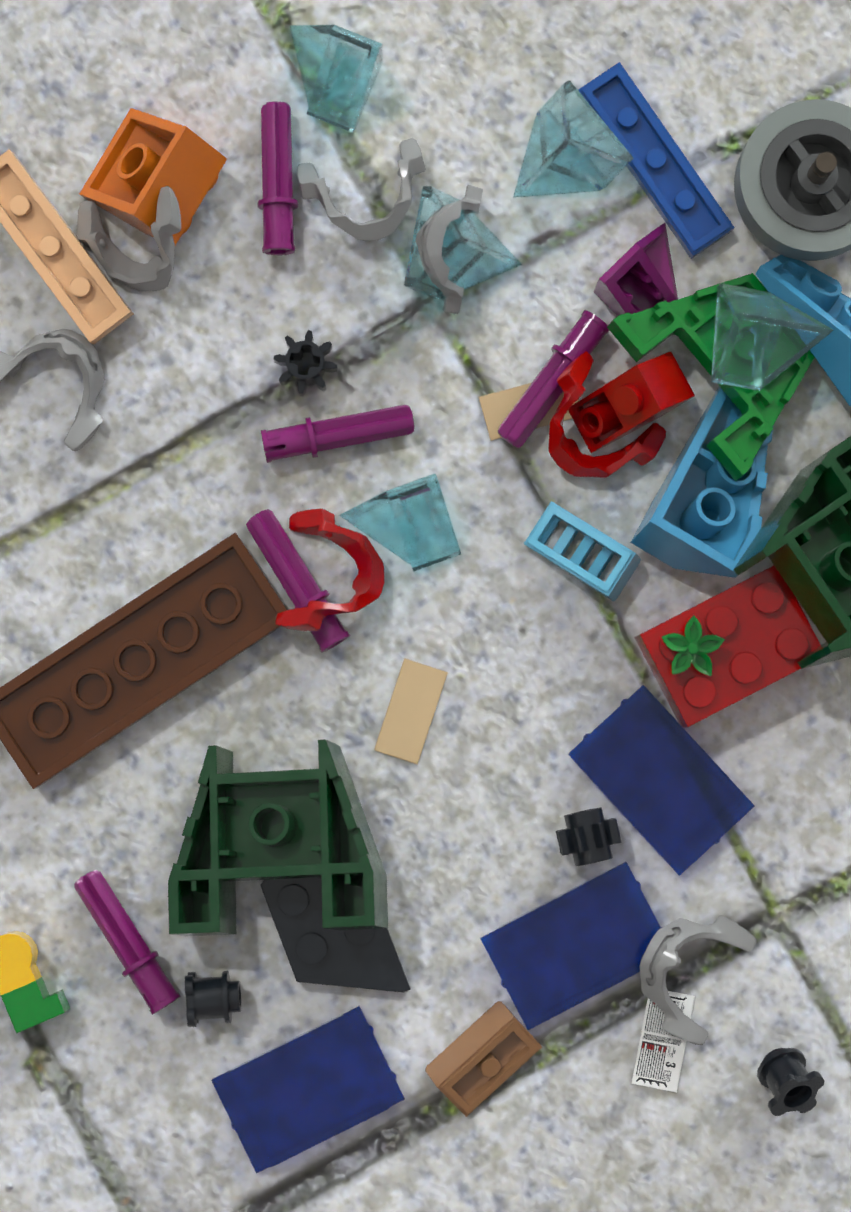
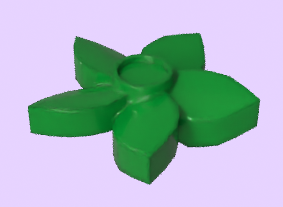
M693 615L685 626V637L680 634L671 633L661 638L668 648L679 652L672 661V674L684 672L692 663L700 673L711 676L712 662L706 653L717 650L725 639L716 635L701 637V624Z

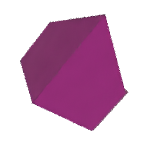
M665 222L636 242L599 278L594 293L617 316L628 312L630 314L652 308L659 302L678 300Z

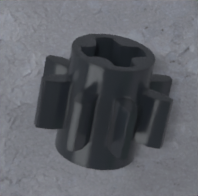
M310 330L305 335V341L296 343L293 338L287 335L285 340L289 349L286 355L278 354L274 355L273 358L274 363L280 366H287L288 371L284 372L279 378L280 384L286 385L293 380L298 384V391L301 397H304L307 386L314 384L323 392L327 390L323 380L325 372L333 373L338 370L337 364L324 360V356L332 350L331 342L323 343L319 347L313 343V334ZM303 353H312L313 361L319 364V366L310 367L308 375H301L298 365L294 364L293 360L300 361L303 358Z
M602 807L564 815L567 828L556 831L562 856L573 854L575 866L597 863L613 858L610 845L621 843L616 818L604 820Z

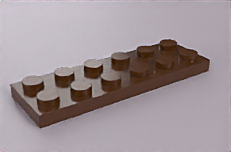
M235 532L0 687V740L32 789H37L279 629L281 626L275 623L277 614L287 609Z

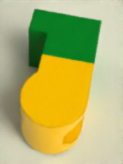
M12 931L0 936V995L17 1034L65 1013L70 1009L63 989L49 995L36 965L38 949L32 937L24 932Z

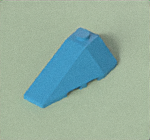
M780 254L761 265L756 275L851 407V298L841 293L842 287L837 280L801 260Z
M719 386L653 499L630 543L674 569L736 578L738 575L733 569L761 529L762 517L759 514L762 492L766 489L768 473H765L768 444L772 441L773 430L761 445L749 471L735 481L706 446L742 416L741 411Z

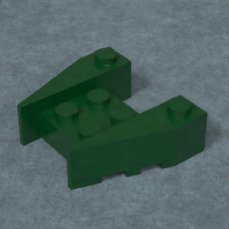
M851 436L800 470L733 569L737 575H740L766 557H769L826 640L824 644L797 662L801 669L851 657Z
M326 739L318 740L319 769L233 773V751L217 745L208 746L198 780L200 784L191 817H187L182 836L185 837L177 864L173 863L168 880L169 934L180 936L237 934L236 881L321 877L323 928L333 930L388 928L387 875L339 745Z

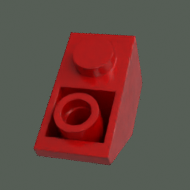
M670 351L635 365L572 405L568 412L589 451L593 453L660 418L693 398L695 394Z

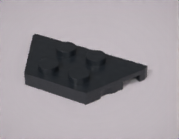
M321 877L264 880L260 884L297 982L394 992L410 990L388 928L354 930L323 928Z

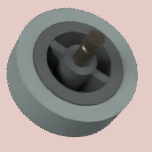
M821 99L803 100L788 104L771 113L757 126L741 152L734 177V193L738 211L750 232L772 251L797 260L817 261L836 257L851 249V107Z

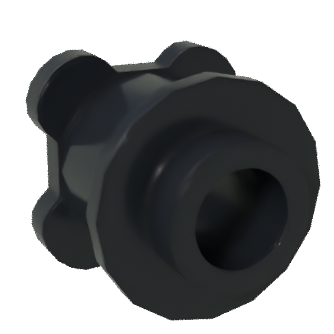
M223 971L222 977L197 978L196 972H188V975L185 976L188 1027H196L199 1020L224 1018L225 1023H231L232 1012H241L240 981H230L229 971Z
M796 1048L772 1050L764 1057L757 1070V1077L761 1085L770 1088L774 1095V1098L768 1102V1108L774 1116H781L791 1111L806 1113L812 1110L817 1104L816 1094L824 1085V1079L818 1071L807 1072L805 1069L806 1059L803 1053Z

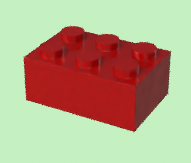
M774 565L634 637L681 728L689 727L801 669L797 662L821 646L798 600ZM693 615L701 624V637L716 635L725 639L717 650L706 653L712 662L711 676L700 673L692 663L684 672L672 674V661L679 652L668 648L661 638L671 633L680 634L685 637V626Z

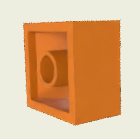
M130 108L79 194L88 201H94L100 208L141 232L154 237L151 232V225L153 222H156L160 189L169 186L174 191L178 200L181 214V230L173 234L176 246L180 237L189 229L192 217L205 195L216 184L218 174L227 158L188 127Z

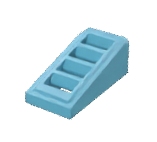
M552 501L524 542L525 546L613 602L618 598L641 561V558L635 552ZM562 520L568 526L553 549L545 544ZM580 532L585 537L570 560H568L563 555L577 533ZM597 543L603 548L589 570L586 571L581 566ZM615 554L620 559L604 582L599 577Z

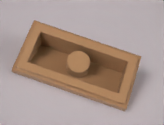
M498 1001L428 1064L425 1071L436 1087L467 1117L536 1054L542 1046L501 1001Z

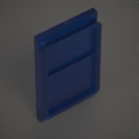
M644 685L637 689L628 699H623L620 706L591 733L585 734L583 740L568 753L584 774L679 876L711 846L718 844L720 838L755 807Z
M625 861L499 926L492 932L480 937L501 978L502 987L507 989L527 1030H530L639 973V965L647 946L655 933L663 927L659 925L642 893L640 882L635 879Z
M360 1005L211 1079L231 1120V1127L236 1131L256 1174L405 1100L396 1081V1074L391 1071L373 1034L374 1029L368 1024Z

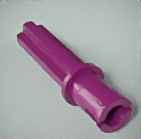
M273 101L267 102L261 108L263 199L259 200L257 205L259 209L263 210L262 252L267 255L280 256L295 253L293 210L298 208V201L293 199L291 107L286 102Z
M584 310L581 318L560 346L553 345L551 350L554 354L499 426L498 434L512 446L520 448L524 445L562 394L563 390L557 383V378L563 370L585 351L591 355L605 334H608L610 331L607 328L608 325L593 313Z
M400 405L311 422L309 417L305 418L306 423L267 431L266 429L261 430L266 462L269 463L272 460L312 453V458L318 457L317 452L409 435L414 432L415 426L410 406Z
M267 509L251 517L246 523L247 529L295 608L307 607L308 602L312 600L328 603L326 599L329 596L328 591L320 590L273 511ZM336 614L327 615L323 618L318 631H310L319 645L321 653L332 649L350 637V634L344 629Z
M94 870L79 878L74 883L75 890L124 966L123 977L129 975L150 1008L151 1014L157 1013L181 997L156 960V957L159 956L158 952L154 951L151 953L102 873Z

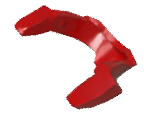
M585 351L574 359L557 378V383L562 388L564 397L550 421L548 451L552 459L560 468L575 477L606 478L632 460L644 466L655 458L666 438V430L658 423L650 425L638 438L624 448L602 456L593 457L582 454L577 443L573 439L565 437L563 429L564 416L568 409L586 391L582 384L587 378L594 362L592 356Z
M323 508L300 511L290 516L289 528L291 531L317 535L331 540L344 548L355 560L358 575L353 581L352 588L356 591V594L347 603L332 604L312 600L308 602L307 607L279 612L275 621L276 625L297 631H318L323 618L327 615L357 612L379 598L384 585V565L365 535L335 525V515Z

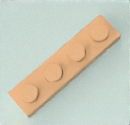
M8 149L0 156V223L88 341L94 345L134 315V313L16 155Z

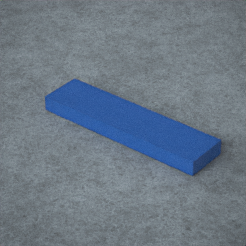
M620 62L578 89V97L691 259L734 230L735 227Z

